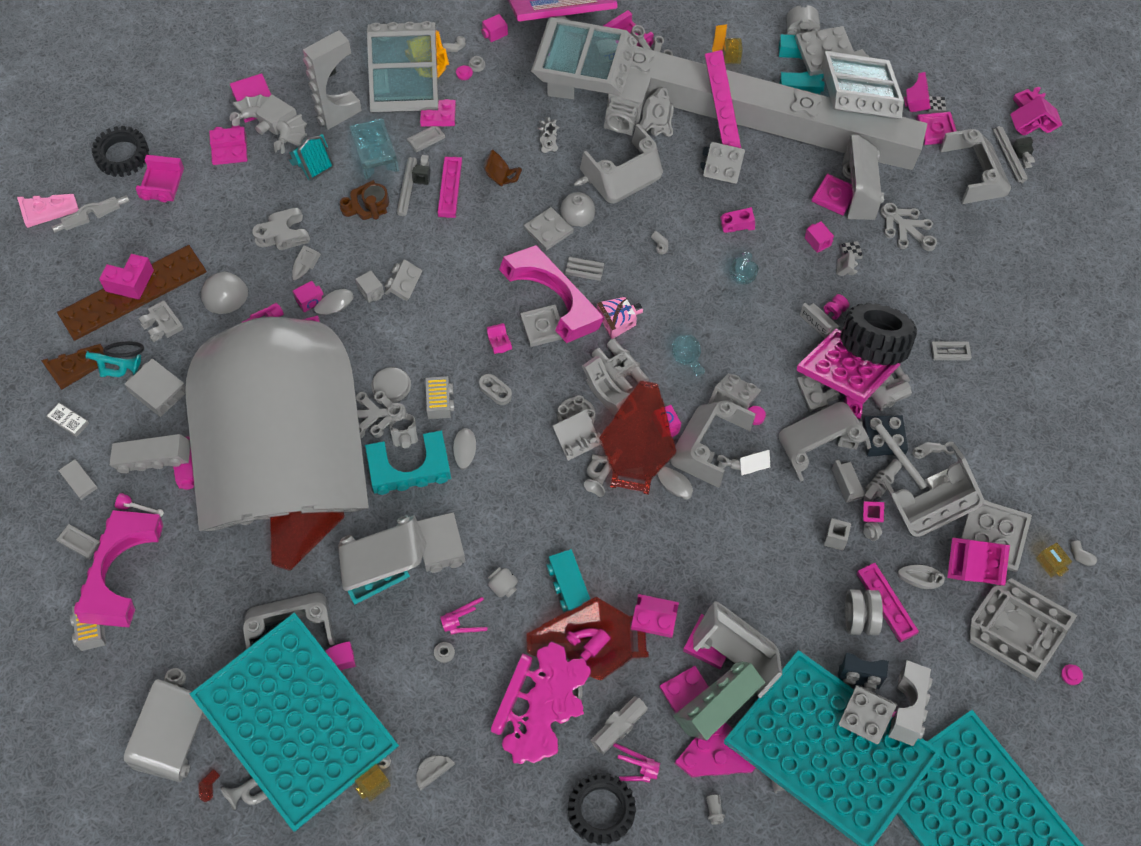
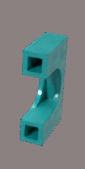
M780 35L779 57L803 60L795 40V35ZM808 71L804 73L781 72L779 81L781 85L819 95L821 92H824L825 82L822 81L824 74L809 76Z
M442 430L423 434L426 459L421 467L411 472L398 471L389 464L384 441L365 445L374 494L385 495L389 491L396 489L398 491H405L412 486L425 487L428 483L433 482L442 484L451 479Z

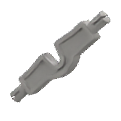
M125 195L118 199L114 196L99 203L86 204L77 212L61 218V223L51 227L54 233L63 229L70 230L89 223L88 214L90 212H93L97 218H101L119 209L120 205L130 202V200Z

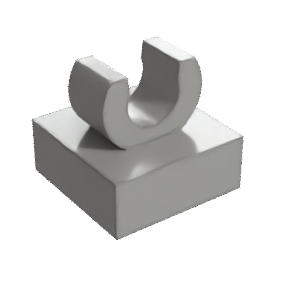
M848 252L838 259L837 275L844 276L847 273L854 275L858 272L854 269L858 265L855 261V254Z

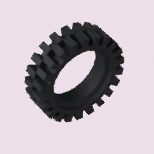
M116 126L112 132L109 128L107 129L108 134L100 133L102 138L97 136L96 142L92 144V155L98 168L102 172L105 171L107 175L111 173L113 177H116L117 173H119L120 177H124V172L128 176L132 175L131 170L135 173L138 172L137 167L142 169L144 167L143 163H146V155H149V148L145 137L137 129L133 131L132 127L126 129L125 126H121V130H119ZM130 142L136 146L134 155L125 161L113 162L106 158L107 150L116 143Z
M597 773L596 776L588 775L585 780L582 778L579 784L574 786L569 796L568 816L573 830L579 834V837L585 838L589 843L594 842L597 845L606 843L608 845L613 841L617 842L622 836L627 834L633 825L636 813L635 797L632 796L633 792L630 788L628 789L627 783L625 781L621 782L617 776L615 778L611 777L609 773H606V775ZM608 790L620 800L622 814L613 826L599 829L591 826L584 819L581 805L584 798L592 791Z

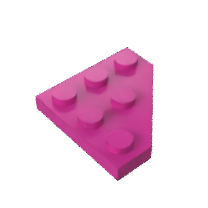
M726 722L707 741L694 738L675 762L678 767L691 777L752 773L756 768L724 744L725 738L733 730Z

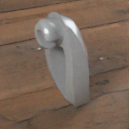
M347 289L335 290L319 301L314 311L318 315H330L340 312L351 303L354 298L353 293Z
M468 428L460 430L454 440V457L461 470H465L470 465L476 451L475 435Z
M658 466L657 474L664 488L675 496L682 497L685 500L690 499L693 492L690 481L683 474L671 468Z
M910 565L898 571V576L901 580L922 589L938 588L945 581V577L941 572L925 565Z

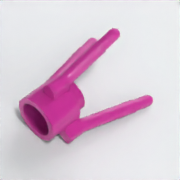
M274 303L263 310L251 314L250 318L242 322L260 318L264 315L266 317H281L284 313L281 307Z
M480 597L453 612L440 616L444 631H450L451 635L464 632L487 631V627L457 628L460 625L458 618L475 611L476 607L472 606L483 601L484 598Z
M617 743L613 745L615 748L642 760L639 761L627 756L618 755V759L641 766L640 774H644L643 776L619 777L620 781H644L650 783L651 779H657L660 762L654 761L655 759L647 758Z

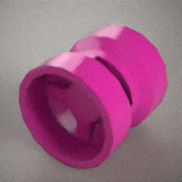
M837 294L832 298V302H828L824 306V312L827 315L833 312L835 315L832 319L836 320L841 316V312H845L850 305L843 295Z

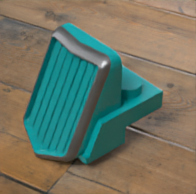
M323 134L306 138L298 148L289 152L292 157L289 160L292 166L298 165L301 167L310 181L320 177L334 167Z

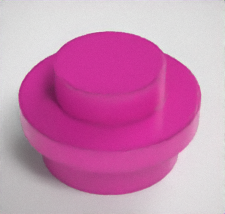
M466 65L460 66L456 70V76L461 80H468L473 75L472 68Z
M1066 665L1061 671L1062 679L1069 685H1078L1083 679L1082 670L1076 665Z

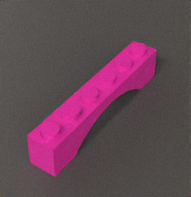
M723 51L706 53L704 56L717 114L721 143L741 148Z

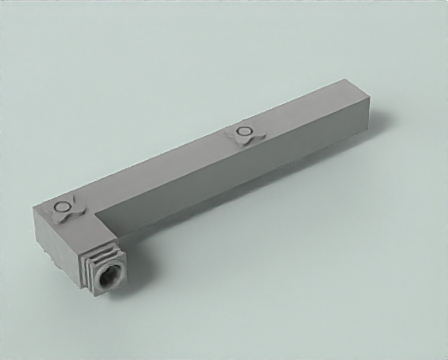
M636 46L622 95L608 94L604 128L632 135L635 125L640 123L646 100L660 87L667 89L669 101L673 104L674 108L717 119L706 64ZM726 70L736 123L738 125L842 153L846 151L850 135H859L879 150V163L913 170L922 150L927 123L906 117L897 119L834 110L830 97Z

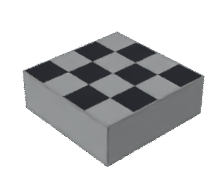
M929 96L931 109H928V113L946 112L945 97Z
M858 241L842 243L840 245L843 256L851 252L855 254V260L862 259L863 254Z

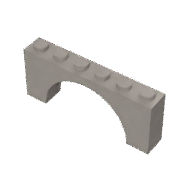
M338 30L303 49V61L307 66L306 74L310 80L308 84L313 93L311 97L315 102L314 109L318 115L316 119L321 127L325 126L329 130L361 112L360 100L351 90L340 95L326 94V85L331 72L342 59L351 54L349 40L341 31Z

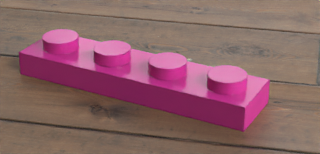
M462 157L444 158L438 217L456 218Z
M876 563L859 570L857 576L866 590L880 591L883 617L898 641L901 643L917 635L918 629Z

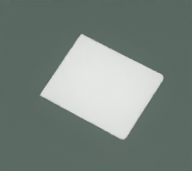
M766 450L740 458L741 475L769 468L770 451Z

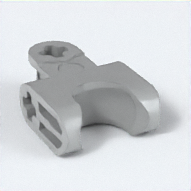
M292 208L276 212L268 217L269 222L257 224L252 230L256 245L263 248L276 244L279 250H285L309 243L310 235L305 229H290L293 224L302 221V211L298 208Z

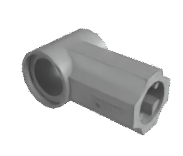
M904 380L889 387L881 386L871 397L879 409L883 411L888 406L889 408L892 407L895 402L911 396V386Z

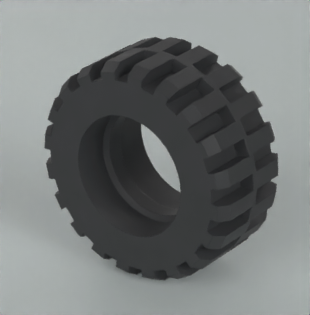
M861 303L852 307L847 312L840 338L846 350L852 352V355L855 357H860L861 360L870 361L873 364L896 365L897 363H902L910 356L917 335V328L914 321L908 318V315L902 314L897 309L877 303H865L864 305Z

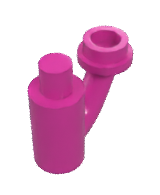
M594 628L584 629L575 633L569 631L566 637L573 646L581 642L580 638L592 637L583 647L584 652L580 655L585 661L590 656L595 657L611 639L602 629Z

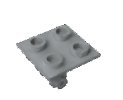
M586 409L552 426L568 461L601 445V434L599 432L596 433Z

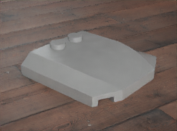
M1011 578L1005 583V586L997 585L993 587L972 617L969 643L1036 682L1067 635L1077 615Z

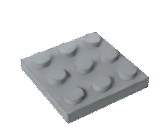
M844 26L795 35L796 43L809 76L823 74L822 62L824 51L855 55Z
M984 500L980 508L967 514L961 539L1010 545L1007 570L1017 572L1032 515Z

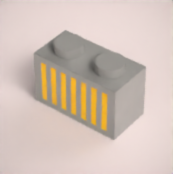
M448 376L426 378L428 419L451 418V411H454V400H450V395H454L453 383H449Z
M72 606L73 614L70 615V622L75 632L72 634L74 646H77L81 651L105 646L104 625L80 623L77 615L74 613L75 606Z

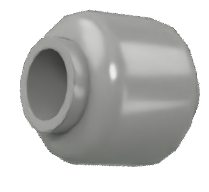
M499 567L488 577L490 580L488 586L500 598L505 595L509 598L517 590L515 586L518 580L507 568L501 569Z

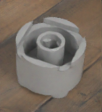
M809 5L802 8L801 6L792 8L788 12L786 19L787 35L820 30V19L817 9Z

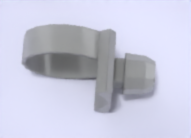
M406 413L403 419L413 422L408 429L398 431V429L393 428V424L397 421H392L389 424L393 445L396 447L409 448L411 444L418 442L415 418L413 415Z

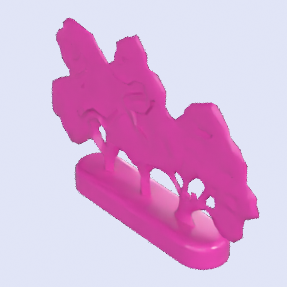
M550 642L548 646L537 651V658L540 664L539 669L533 672L530 671L532 657L522 654L492 724L491 732L501 735L507 722L512 721L514 732L508 734L503 739L502 746L505 751L512 754L513 763L523 764L526 760L536 763L544 757H551L557 754L558 739L552 731L551 724L554 721L562 724L568 721L571 716L578 717L584 714L581 699L574 696L572 691L585 684L591 673L590 667L586 665V661L583 658L572 659L567 662L564 647L556 643ZM544 672L546 675L543 677L539 673ZM529 676L536 685L529 693L525 694L520 691L526 677ZM518 697L529 702L527 713L521 716H517L512 712ZM528 717L529 719L524 721L522 718ZM519 721L526 726L527 733L523 734L518 728L521 726V724H518ZM516 732L519 733L520 738L515 737Z

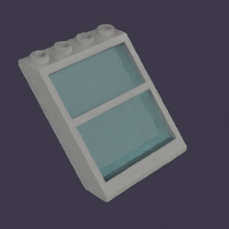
M550 17L531 72L543 82L620 96L624 90L638 41L627 30Z
M435 22L368 24L370 112L438 110Z
M824 51L822 71L834 110L902 119L904 100L889 60Z

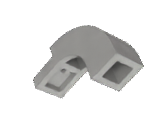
M595 356L582 365L588 378L586 382L591 391L615 417L624 420L638 410L631 394L622 391L612 381L599 356Z

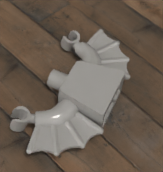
M261 94L255 97L246 96L241 101L233 102V105L241 112L240 114L237 112L230 114V121H232L233 126L240 125V119L254 117L259 121L255 129L260 135H263L267 130L275 135L280 134L279 140L274 142L275 153L280 149L281 154L285 153L284 143L286 142L300 146L303 138L307 136V133H305L307 123L302 120V114L297 115L295 108L274 95L270 97H264Z

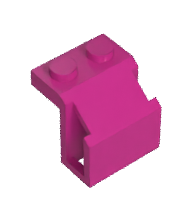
M952 538L947 578L1005 586L1010 545Z
M638 594L631 630L672 638L679 602Z

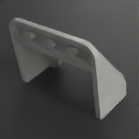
M844 402L835 403L784 428L779 433V441L800 482L804 480L801 472L809 465L806 453L847 433L853 442H864L867 449L871 448L865 429L849 405Z
M408 515L402 516L397 519V526L358 540H355L352 535H348L340 540L338 550L344 591L410 570L421 563L427 543L415 515L410 517Z

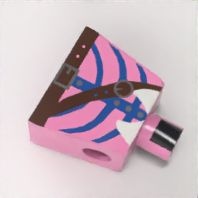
M625 297L597 303V310L604 316L602 323L611 339L636 326V315L643 313L640 303L630 305Z

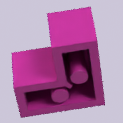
M1042 96L1034 98L1031 102L1010 114L1015 129L1022 135H1027L1037 128L1050 133L1062 126L1057 109Z
M131 254L124 268L107 264L99 280L106 292L140 299L154 269L149 258Z

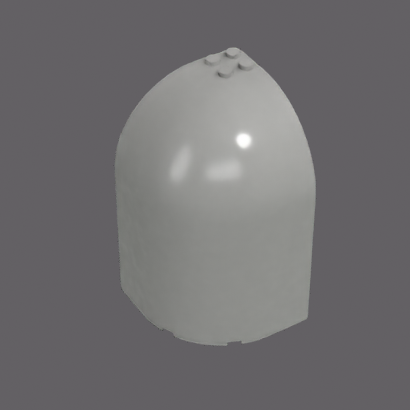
M262 317L242 322L209 338L200 346L190 363L186 378V405L199 531H216L244 522L258 520L261 516L269 515V517L289 515V512L301 511V514L356 512L369 508L352 368L343 343L332 329L321 322L312 320Z

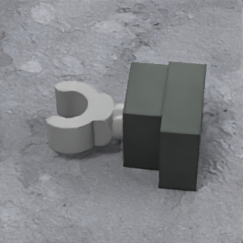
M1031 137L1016 139L1012 146L1018 159H1023L1025 169L1031 168V163L1035 162L1032 156L1034 149Z
M422 155L420 165L413 167V183L429 185L431 171L428 155Z

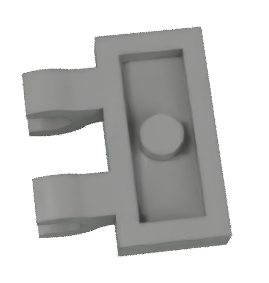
M165 301L148 308L149 314L139 318L144 330L152 326L154 322L157 323V327L148 331L153 342L161 339L164 334L169 338L184 330L183 325Z
M806 375L797 378L798 385L810 412L827 408L828 402L838 400V391L830 389L823 393L821 386H825L824 384Z

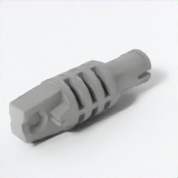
M893 459L885 470L878 472L865 490L867 492L864 495L863 501L873 502L876 497L881 498L887 490L883 479L886 478L890 485L894 482V476L902 468V463L899 460Z

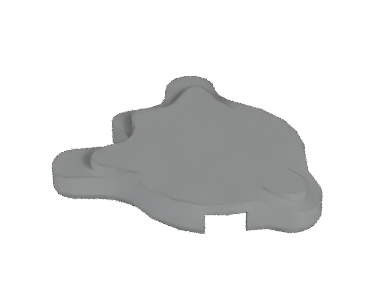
M658 88L646 100L643 107L642 121L639 123L646 132L651 128V134L655 136L660 133L668 137L673 135L671 120L674 107L669 101L666 88Z

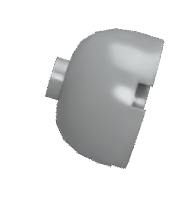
M571 193L562 201L560 208L561 217L570 226L584 227L594 219V202L585 193Z

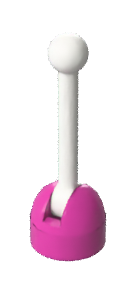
M123 493L118 495L115 502V508L120 510L134 507L159 514L160 517L164 514L161 509L155 510L132 503L130 496Z

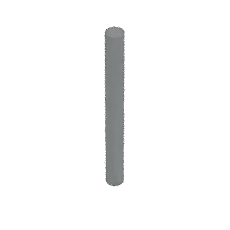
M881 423L876 425L875 429L920 489L926 488L928 486L884 426Z

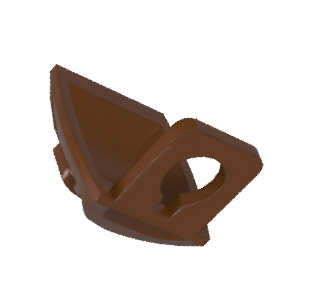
M494 150L490 151L483 165L489 178H492L499 186L517 182L522 171L520 167L509 169L506 162ZM516 172L513 178L509 179L507 177Z

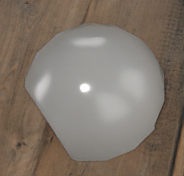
M225 271L212 274L204 282L201 289V301L205 308L217 314L231 313L239 309L248 297V287L244 281L238 276Z

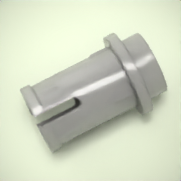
M720 795L707 796L708 820L712 825L724 823L725 814H722Z

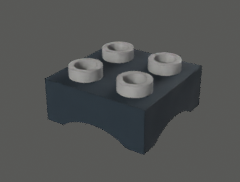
M903 415L864 417L862 425L871 444V448L867 449L866 447L867 457L896 456L875 429V426L879 423L884 426L906 455L908 444Z
M846 653L843 663L839 665L838 679L850 687H855L858 684L870 691H876V689H880L887 678L889 661L879 660L870 662L859 659L854 654Z

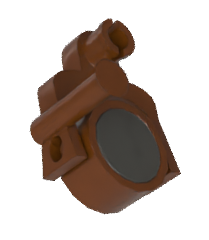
M374 180L353 189L350 192L351 200L348 197H343L340 200V210L343 216L350 217L357 214L362 220L370 218L379 219L380 215L387 213L386 208L390 202L385 186L375 183ZM360 194L362 196L365 208L369 211L363 210L358 202V196Z

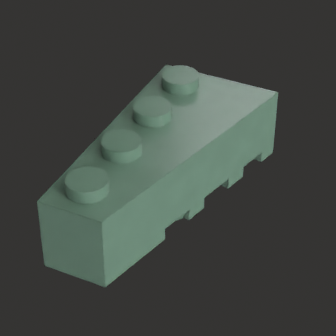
M737 662L731 667V670L673 715V717L688 736L707 741L765 681L751 663Z

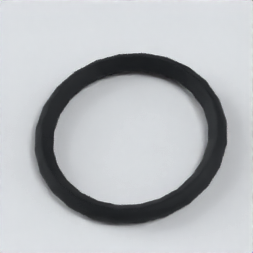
M132 341L117 342L106 346L103 349V353L114 358L131 357L142 353L144 346L141 343ZM123 345L140 347V349L128 353L107 352L111 348Z

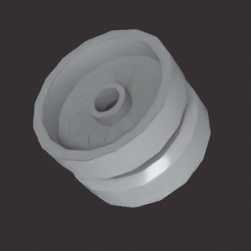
M848 589L845 599L846 631L849 635H860L863 629L866 635L880 634L883 606L879 590H866L863 596L861 590Z

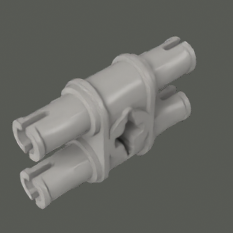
M615 338L607 343V347L615 355L613 358L609 359L600 348L592 352L593 358L595 356L601 358L610 378L622 391L629 394L634 391V388L625 379L628 375H631L640 386H644L649 381V378L640 369V363L636 362L630 355V351L623 349Z

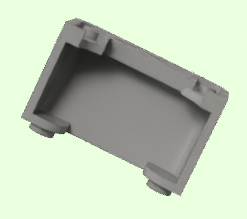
M157 679L154 681L124 754V761L133 770L180 783L183 777L186 778L188 776L190 765H188L186 757L201 718H207L190 696L192 691Z

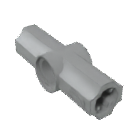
M634 696L620 711H615L607 719L605 726L592 737L590 742L599 753L604 755L619 739H623L626 736L624 735L625 733L628 734L632 730L633 724L646 713L648 708L640 698Z

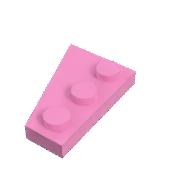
M74 194L52 195L48 198L33 196L30 199L17 197L27 228L73 214L79 210Z

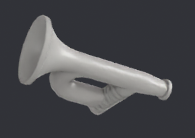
M615 449L611 457L592 455V461L587 468V475L591 479H587L584 482V487L588 492H592L598 497L604 496L603 482L622 454L619 449ZM599 463L605 464L600 472H595Z
M253 778L237 788H220L233 810H236L240 797L249 805H256L268 798L263 791L255 796L250 795V790L258 785Z

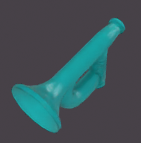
M89 351L86 353V359L89 358L97 361L100 377H122L126 374L127 368L135 375L141 364L140 354L131 359H123L98 353H89ZM105 363L118 365L119 370L106 368Z

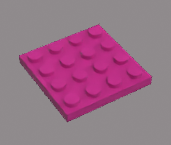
M836 328L798 364L797 371L863 404L900 364H873L870 361L861 360L860 357H855L852 355V352H848L845 346H843L840 338L841 330Z

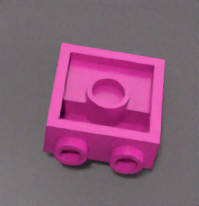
M238 125L228 129L216 127L214 130H209L213 165L248 161L247 137L244 127Z

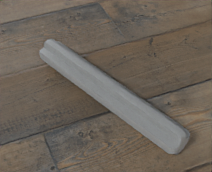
M997 126L993 130L994 135L1017 181L1023 183L1028 177L1004 128Z
M415 157L407 159L397 208L399 216L407 215L413 186L412 170L417 165Z

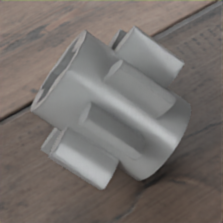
M546 117L545 121L539 120L541 124L537 129L541 131L540 136H557L556 131L559 129V126L555 124L557 120L552 119L550 121V117Z

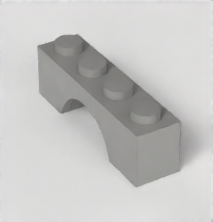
M908 660L905 662L899 674L897 689L906 695L911 707L898 708L891 720L888 737L914 746L917 739H922L925 727L922 724L928 713L925 710V706H927L930 699V694L927 692L933 680L930 678V668Z

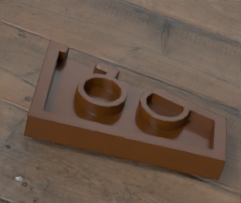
M97 344L80 349L70 355L62 354L58 355L59 358L52 360L47 358L41 361L62 390L98 369L97 361L89 358L86 359L87 351L89 353L105 354L103 353L104 348L102 345Z

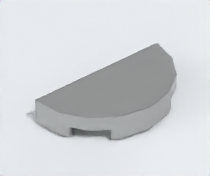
M435 755L425 759L419 765L416 774V782L420 791L454 766L455 762L449 757Z

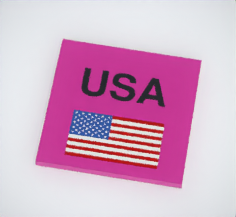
M508 0L517 21L618 8L616 0Z

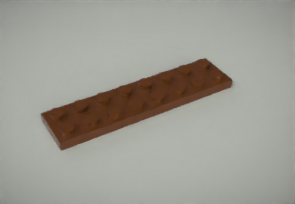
M187 245L151 264L154 271L140 299L106 292L103 288L58 311L57 314L75 341L207 272L190 245Z

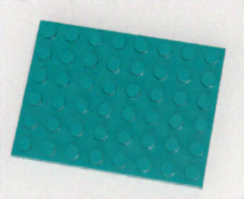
M295 612L190 693V696L293 832H296L399 747L394 738Z
M798 650L782 669L781 677L761 698H758L725 738L724 744L858 846H874L940 756L941 751L923 738L917 739L914 746L888 737L893 717H891L879 744H875L841 727L839 722L854 689Z
M973 710L927 741L941 751V754L897 813L898 817L921 846H1084Z

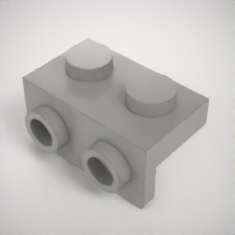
M404 259L399 264L396 263L392 268L391 272L393 275L388 278L384 285L386 287L384 294L388 295L391 292L399 298L408 301L422 270Z

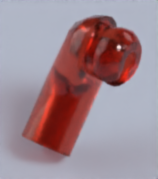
M214 769L198 784L199 798L203 802L210 801L213 798V783L220 777Z

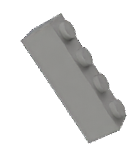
M181 434L112 443L109 465L117 469L119 473H129V471L133 470L145 471L148 468L162 469L163 466L177 467L180 464L189 463L190 440Z

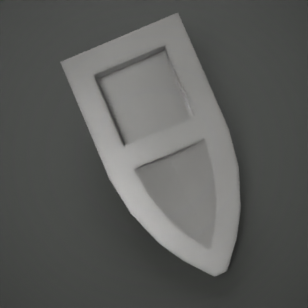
M304 245L293 265V280L301 278L309 269L313 270L321 254Z

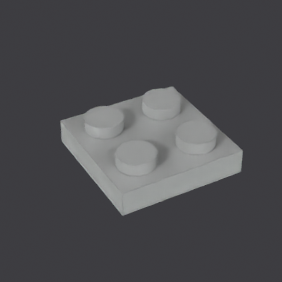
M552 207L524 225V229L546 251L574 232V229Z
M556 305L520 313L530 347L562 339L555 331L560 320Z

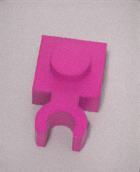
M1036 87L1033 92L1027 89L1015 94L1013 100L1019 107H1023L1034 98L1039 96L1045 98L1046 94H1038L1041 88Z

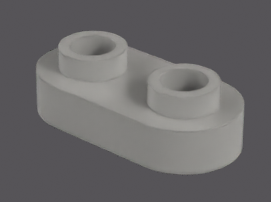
M485 374L480 378V390L495 403L506 405L511 401V389L496 376ZM488 383L492 384L491 387H486L485 385ZM503 394V395H505L506 397H505V398H500L499 396Z

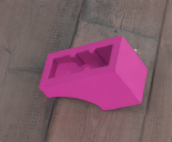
M918 73L917 82L911 88L906 89L907 96L904 97L905 107L909 106L910 112L931 109L926 73Z

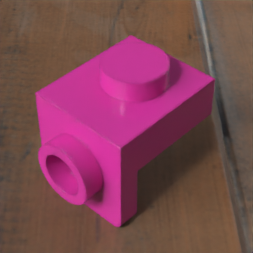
M504 323L486 328L489 343L494 354L512 350Z

